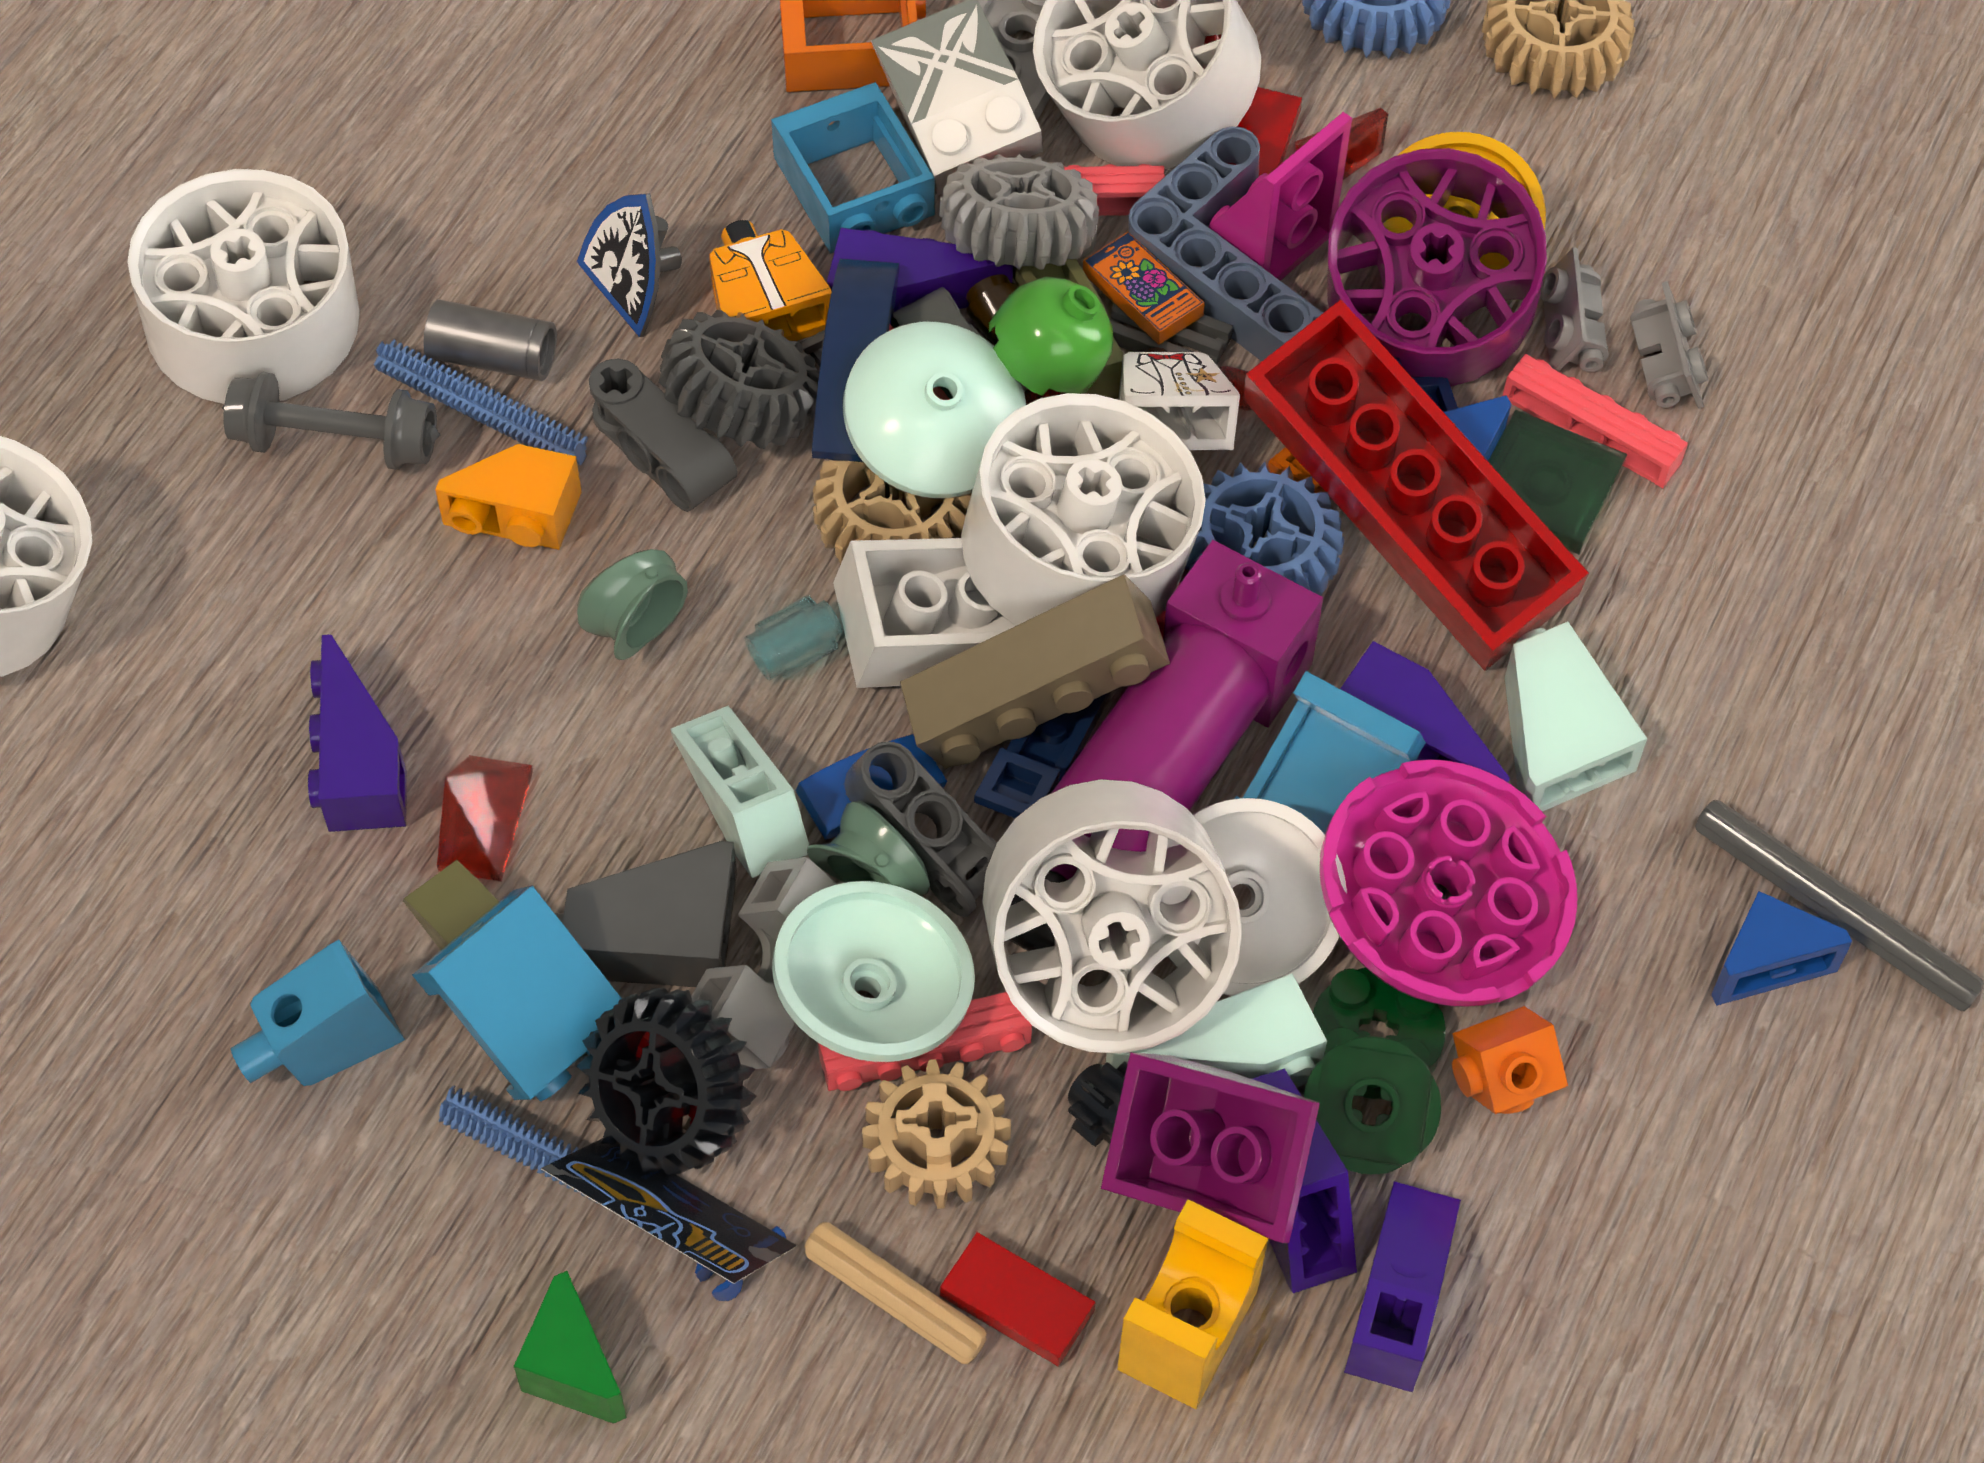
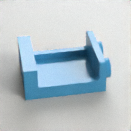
M1305 671L1293 692L1298 701L1242 798L1264 799L1288 806L1311 820L1325 835L1328 824L1339 805L1359 783L1368 777L1372 779L1380 774L1399 769L1402 763L1415 761L1426 742L1421 733L1416 729Z
M533 886L513 890L412 974L428 996L438 994L511 1083L506 1090L514 1100H531L536 1096L539 1101H543L560 1090L572 1077L567 1068L585 1052L591 1055L582 1041L591 1032L598 1030L595 1020L600 1018L605 1011L613 1009V1006L622 999Z

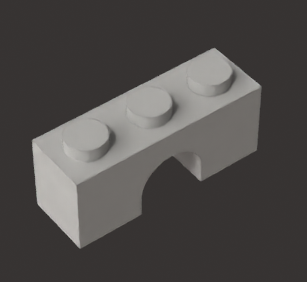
M808 857L768 862L738 913V916L756 932L762 945L763 958L758 974L747 965L706 969L691 996L693 1002L700 999L704 1001L712 1000L713 1020L719 1017L732 1018L727 1035L731 1041L747 1042L742 1051L738 1053L740 1063L756 1069L770 1068L782 1056L789 1044V1033L795 1024L778 997L772 973L773 951L780 929L789 914L803 900L824 888L837 885Z

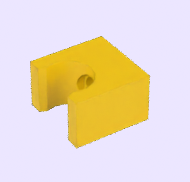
M1187 1199L1176 1220L1172 1243L1153 1286L1144 1301L1136 1297L1134 1298L1123 1318L1117 1370L1197 1409L1258 1291L1268 1238ZM1181 1309H1193L1204 1315L1207 1322L1199 1327H1194L1174 1317L1173 1314Z

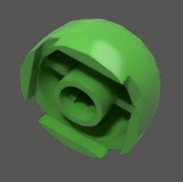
M1043 277L1021 285L1007 297L989 322V333L995 328V333L999 340L993 349L1010 375L1030 391L1042 396L1048 389L1057 392L1085 394L1098 379L1112 354L1113 326L1103 305L1090 289L1067 279Z

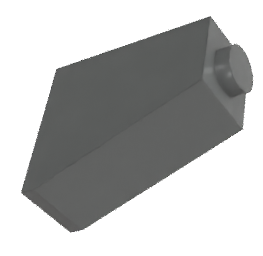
M715 842L568 888L564 914L555 913V915L608 981L697 987L706 969L726 966L737 879L734 842Z

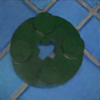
M1352 968L1339 971L1332 978L1331 984L1320 994L1313 1014L1327 1040L1325 1053L1330 1048L1353 1038L1370 1036V1033L1359 1030V1027L1370 1024L1371 1021H1381L1386 1024V1027L1392 1029L1395 1034L1387 1035L1385 1038L1409 1047L1427 1064L1431 1074L1435 1071L1442 1054L1446 1036L1445 1020L1438 1004L1426 1002L1396 990L1372 974L1367 968H1360L1358 970ZM1368 1085L1365 1095L1360 1096L1370 1099H1383L1380 1097V1086Z
M1357 1037L1330 1048L1312 1068L1303 1093V1097L1320 1103L1316 1120L1346 1169L1361 1174L1389 1173L1413 1161L1432 1142L1441 1117L1440 1091L1427 1064L1409 1047L1383 1037ZM1368 1085L1380 1086V1097L1391 1101L1389 1114H1378L1374 1125L1362 1123V1112L1352 1108L1354 1095H1365Z

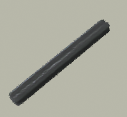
M1720 800L1711 801L1699 815L1695 825L1697 832L1830 923L1847 930L1849 936L1957 1010H1967L1981 993L1984 986L1982 978Z

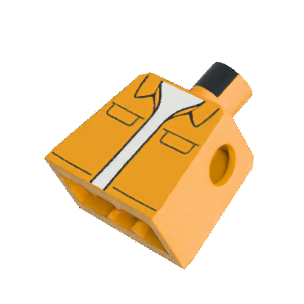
M738 220L726 226L721 234L724 246L713 249L709 254L716 309L724 311L729 317H736L741 312L746 319L754 322H759L763 319L765 326L773 330L783 329L784 337L789 341L805 339L825 330L832 291L789 231L780 229L758 236L753 223L748 220Z

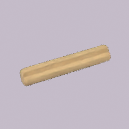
M822 1222L810 1234L804 1246L807 1258L961 1364L971 1363L982 1350L987 1334L982 1326L829 1222Z

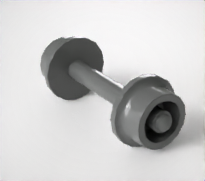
M262 372L256 379L234 378L227 390L225 404L222 406L224 410L223 424L227 438L249 443L252 451L265 453L270 448L275 436L276 427L279 426L383 440L384 459L387 468L400 470L406 463L427 464L433 453L435 440L440 436L437 430V414L434 403L412 399L409 391L397 389L393 393L387 415L382 416L280 403L278 381L275 374Z

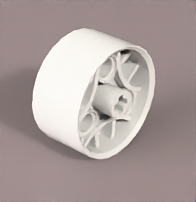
M1046 0L1035 26L1033 54L1037 74L1045 89L1082 143L1098 158L1116 166L1147 164L1151 166H1164V169L1178 166L1214 133L1223 128L1238 126L1252 104L1260 81L1261 54L1257 36L1237 0ZM1222 34L1219 40L1204 45L1205 36ZM1113 108H1125L1120 116H1111Z
M232 169L205 174L180 184L158 199L141 218L131 238L128 267L148 348L160 370L180 388L202 399L225 404L227 390L234 378L256 379L262 372L275 374L279 387V401H284L312 389L330 376L347 357L357 335L360 312L349 247L341 219L333 206L314 188L290 176L266 170ZM304 281H321L303 285Z
M1066 393L1040 398L1015 410L1000 423L984 448L961 534L963 559L972 582L991 607L1012 624L1019 625L1125 574L1151 600L1157 618L1166 609L1167 601L1178 587L1202 525L1206 502L1202 475L1192 453L1173 430L1152 414L1125 401L1097 394ZM1140 536L1161 547L1138 542L1136 538Z
M0 436V677L31 665L49 651L63 630L92 545L89 514L80 493L67 476L42 454L15 440Z
M1095 780L1069 785L1040 798L1016 817L996 844L986 869L982 900L987 930L998 975L1012 1004L1038 1030L1059 1043L1088 1052L1121 1054L1153 1048L1182 1035L1209 1013L1226 991L1239 960L1242 938L1238 900L1207 831L1186 807L1162 791L1135 782ZM1134 829L1149 831L1146 851L1136 852L1112 848L1118 830ZM1092 833L1090 838L1086 837L1084 834ZM1168 838L1175 840L1179 845L1167 848ZM1071 864L1078 868L1074 876L1065 882L1056 883L1045 879L1049 870L1057 865ZM1185 886L1191 888L1187 898L1178 904L1169 905L1160 902L1166 891L1173 887ZM1015 894L1024 899L1010 906ZM1045 923L1051 928L1054 935V946L1009 954L1004 941ZM1201 938L1199 944L1197 945L1194 942V940ZM1178 949L1186 958L1180 967L1163 980L1151 972L1159 962ZM1092 970L1109 972L1107 979L1096 986L1079 984L1081 977ZM1048 979V982L1044 985L1038 980Z

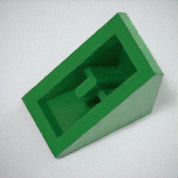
M568 1271L555 1275L514 1364L520 1389L527 1394L613 1424L626 1419L627 1416L621 1392Z

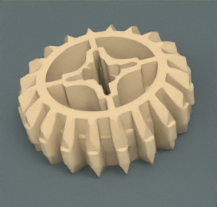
M1488 0L1482 25L1486 57L1494 59L1496 72H1510L1511 86L1521 82L1528 83L1531 94L1539 88L1550 90L1554 99L1561 90H1567L1575 98L1579 96L1584 87L1597 92L1604 81H1614L1620 68L1624 67L1625 61L1630 56L1635 33V20L1631 18V3L1625 0Z
M823 461L820 479L816 480V485L813 488V501L816 504L813 507L814 523L821 531V540L825 544V548H835V556L841 565L850 541L961 538L972 493L952 498L921 497L904 492L888 484L872 472L864 462ZM868 485L870 486V487L867 488L866 490H864V491H862V492L859 493V499L850 502L851 499H852L861 489H863L864 487H866V486H868ZM943 503L934 515L924 522L921 521L923 517L931 514L932 507Z

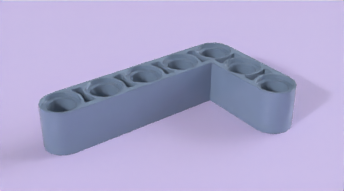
M1232 126L1214 133L1135 202L1129 213V233L1205 302L1204 315L1233 325L1231 339L1260 361H1263L1323 314V312L1209 228L1214 215L1222 207L1234 205L1248 192L1252 183L1259 177L1260 145L1258 138L1245 128Z

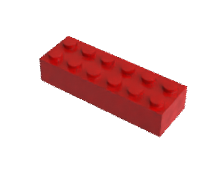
M1342 299L1246 373L1243 400L1322 489L1328 492L1330 498L1484 671L1511 651L1513 644L1520 637L1533 629L1539 628L1580 594L1589 572Z

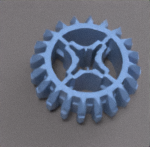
M1302 0V5L1304 6V13L1309 15L1311 29L1323 30L1325 43L1340 40L1344 53L1355 47L1362 49L1366 58L1372 51H1382L1389 59L1395 48L1410 54L1416 43L1428 44L1433 32L1440 31L1451 0Z
M1266 461L1258 469V472H1249L1240 462L1234 470V477L1217 470L1212 478L1211 485L1203 483L1206 500L1203 520L1185 566L1186 570H1191L1210 542L1215 540L1322 596L1323 592L1327 589L1328 580H1333L1334 575L1338 572L1339 555L1343 551L1344 537H1342L1343 532L1340 531L1341 519L1339 511L1330 509L1331 501L1328 492L1314 493L1315 485L1313 484L1312 476L1296 482L1293 480L1290 466L1279 475L1270 473Z

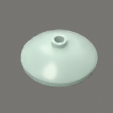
M917 322L903 325L884 333L871 342L856 360L848 377L843 397V416L849 439L867 467L879 478L895 488L921 497L952 498L972 493L987 442L1000 423L1015 410L1026 405L1021 383L1010 375L994 351V345L968 329L941 322ZM938 386L945 387L951 392L953 398L950 400L939 399L934 394L933 388Z
M871 881L847 882L824 888L812 894L797 905L789 914L780 929L773 951L772 973L778 997L791 1019L819 1044L839 1054L859 1060L872 1062L901 1061L923 1055L935 1049L956 1031L964 1019L972 1000L975 983L974 964L962 933L953 921L936 905L912 891L891 884ZM856 991H867L874 996V998H867L861 996Z

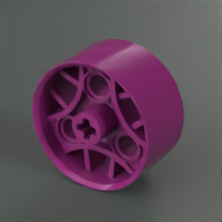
M1444 148L1419 149L1394 156L1369 170L1351 187L1335 213L1328 238L1327 302L1329 308L1342 299L1393 357L1400 358L1402 367L1411 377L1448 378L1450 387L1475 381L1505 362L1519 348L1533 324L1547 264L1546 233L1539 210L1523 185L1504 168L1479 155ZM1425 194H1432V196L1429 198ZM1450 195L1471 200L1481 206L1478 218L1459 215L1443 207ZM1491 211L1499 219H1489ZM1392 217H1402L1409 220L1413 227L1404 233H1394L1386 229L1383 223ZM1352 235L1362 242V244L1345 248ZM1488 253H1499L1505 256L1510 264L1505 268L1493 270L1485 267L1480 262V258ZM1377 265L1383 289L1344 290L1340 274ZM1523 300L1515 313L1512 312L1506 301ZM1486 307L1499 328L1478 339L1461 321L1478 309ZM1377 313L1371 324L1361 315ZM1415 313L1424 317L1428 324L1421 330L1408 331L1400 327L1397 320L1404 314ZM1445 339L1454 345L1453 347H1441Z

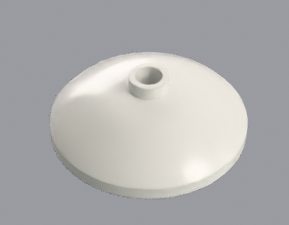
M1240 798L1225 800L1194 813L1193 816L1207 831L1231 887L1244 884L1251 892L1250 903L1245 908L1239 909L1242 925L1239 960L1228 987L1223 994L1233 996L1292 973L1298 984L1304 981L1324 963L1339 938L1329 917L1320 883V852L1325 837L1324 833L1311 820L1296 810L1264 799ZM1168 838L1167 848L1179 845L1175 840ZM1336 855L1335 861L1341 885L1347 894L1345 875L1338 855ZM1185 886L1173 887L1166 891L1160 902L1169 905L1178 904L1187 898L1191 888ZM1201 938L1194 940V942L1198 945ZM1178 949L1167 956L1177 968L1186 960Z

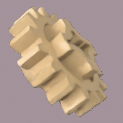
M936 1059L928 1061L926 1075L917 1076L915 1071L908 1065L901 1067L902 1084L897 1087L895 1084L883 1080L879 1084L880 1099L883 1103L867 1102L865 1107L866 1121L871 1125L862 1128L863 1148L872 1150L868 1153V1167L871 1173L887 1170L884 1175L885 1190L892 1193L902 1185L909 1187V1204L914 1206L922 1199L924 1193L933 1194L937 1209L945 1208L947 1193L954 1191L957 1192L965 1203L972 1201V1182L976 1180L990 1188L995 1181V1169L992 1164L1006 1165L1008 1160V1145L1003 1142L1011 1138V1119L1001 1117L1004 1114L1005 1099L1002 1094L986 1097L988 1093V1078L984 1074L976 1077L970 1083L965 1081L963 1063L957 1062L949 1075L940 1074ZM914 1104L909 1110H905L907 1107ZM930 1130H942L943 1137H931ZM963 1157H969L966 1161L957 1165ZM907 1160H912L916 1165L910 1163Z

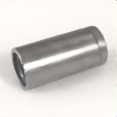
M437 299L433 303L426 320L423 341L424 352L427 358L544 381L549 374L554 360L557 331L554 322Z

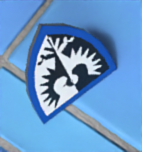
M650 193L625 195L608 204L594 219L577 259L579 266L638 337H644L650 322L659 289L660 272L679 269L682 264V256L677 247L661 248L668 230V223L663 218L655 216Z

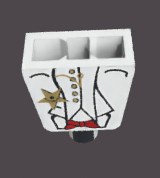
M1159 347L1149 348L1144 352H1128L1123 355L1119 400L1125 401L1155 416L1173 430L1189 450L1234 449L1240 394L1209 355L1201 352H1168L1164 348Z

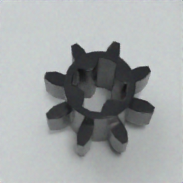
M1125 1061L1117 1069L1109 1062L1104 1063V1065L1094 1064L1089 1066L1078 1075L1069 1090L1068 1101L1072 1106L1069 1107L1068 1112L1076 1118L1072 1128L1094 1147L1101 1143L1103 1139L1109 1144L1111 1143L1128 1065Z

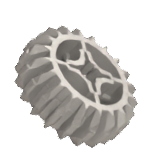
M997 154L991 160L979 157L974 159L973 164L965 163L959 165L956 172L948 175L947 183L943 188V197L940 198L939 216L942 217L941 228L945 230V240L956 244L957 251L963 254L973 253L974 260L978 262L990 260L995 262L996 267L1007 264L1016 266L1018 270L1022 266H1034L1041 270L1048 263L1061 266L1065 265L1067 259L1080 258L1083 250L1091 248L1092 237L1095 236L1096 225H1098V194L1093 192L1092 182L1081 178V172L1075 169L1064 170V165L1061 162L1047 163L1040 156L1035 159L1023 158L1020 154L1017 157L1010 158Z

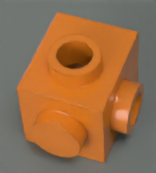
M1525 1006L1452 1033L1458 1058L1452 1061V1069L1460 1090L1466 1097L1474 1098L1494 1114H1511L1523 1111L1533 1105L1534 1099L1568 1086L1554 1025Z

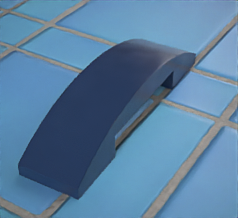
M841 258L839 260L832 287L822 349L814 419L812 458L863 462L855 451L845 427L843 416L844 391L850 372L858 357L871 342L889 331L890 319L894 314L899 263Z
M1111 692L1094 699L1083 710L1064 713L1038 725L1031 734L1023 738L1012 739L1007 749L1000 748L974 795V803L1016 818L1040 798L1051 794L1084 749Z

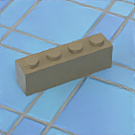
M1123 574L902 680L900 684L917 747L947 769L951 766L970 763L978 758L981 752L1004 741L1023 738L1031 734L1038 725L1064 713L1083 710L1094 699L1121 686L1138 684L1144 681L1151 672L1170 664L1151 600Z

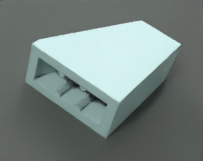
M1567 621L1548 630L1536 628L1520 637L1513 644L1505 674L1518 790L1525 794L1543 812L1636 772L1647 737L1570 623Z

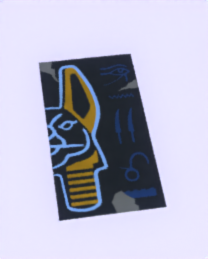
M600 1139L541 1168V1170L733 1284L797 1247L796 1244L676 1174L666 1175L663 1169L657 1172L649 1171L643 1173L639 1159L620 1162L619 1142L615 1144H600L602 1141Z

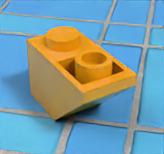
M521 444L509 447L440 479L435 489L443 525L451 526L465 534L483 533L510 539L516 544L525 547L543 546L560 550L582 493L576 456Z

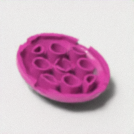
M1415 760L1402 763L1399 769L1380 774L1372 779L1368 777L1346 796L1334 813L1325 832L1320 852L1319 870L1323 898L1329 917L1346 947L1364 967L1384 983L1411 997L1445 1006L1468 1007L1501 1002L1522 993L1537 983L1557 962L1570 940L1577 913V886L1572 862L1567 850L1560 851L1554 838L1542 823L1546 818L1545 814L1525 794L1508 782L1482 769L1463 763L1445 760ZM1336 855H1338L1345 875L1347 894L1341 885L1335 861ZM1434 883H1439L1446 887L1452 896L1447 900L1442 899L1443 893L1436 888Z

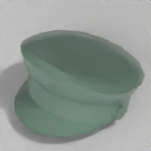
M649 549L636 552L604 569L581 591L577 603L578 624L588 633L600 637H611L614 640L615 658L618 660L628 659L634 656L651 640L659 636L674 621L682 609L688 594L687 581L676 571L675 562L665 551Z
M861 800L846 804L840 821V833L830 844H815L807 847L809 858L818 867L844 883L856 881L881 882L902 887L922 897L929 892V876L923 861L916 851L888 821Z

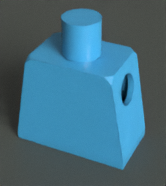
M338 939L252 998L250 1006L262 1030L231 1047L230 1050L239 1069L250 1083L284 1065L303 1086H309L401 1043L405 1038L376 984Z

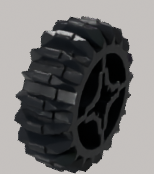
M653 988L642 992L639 996L638 994H633L620 999L618 1004L613 1006V1009L605 1011L600 1018L596 1019L595 1022L598 1030L591 1032L582 1041L591 1055L584 1057L576 1067L589 1076L590 1080L577 1093L592 1098L595 1109L592 1110L586 1120L601 1121L606 1128L600 1144H615L619 1142L620 1162L639 1159L643 1173L649 1171L657 1172L663 1169L666 1175L681 1174L692 1168L700 1169L714 1162V1158L729 1151L733 1144L737 1142L735 1134L742 1131L745 1125L750 1122L742 1109L749 1106L757 1097L743 1086V1080L750 1078V1075L756 1068L740 1063L738 1053L742 1051L747 1042L731 1041L727 1035L732 1018L719 1017L713 1020L712 1000L704 1001L700 999L693 1002L689 990H675L668 993L666 988ZM646 1032H650L649 1046L642 1048L641 1058L636 1057L641 1039ZM690 1105L697 1106L691 1126L688 1130L682 1129L683 1116L690 1113Z

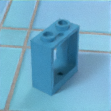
M876 82L771 119L774 159L830 254L835 252L840 228L862 231L874 230L885 234L901 227L916 225L923 219L935 215L934 176ZM874 141L899 183L832 207L808 164Z

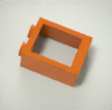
M780 0L786 92L860 88L874 82L877 83L878 87L890 86L872 42L806 46L804 18L899 12L901 27L916 22L917 19L926 17V0Z

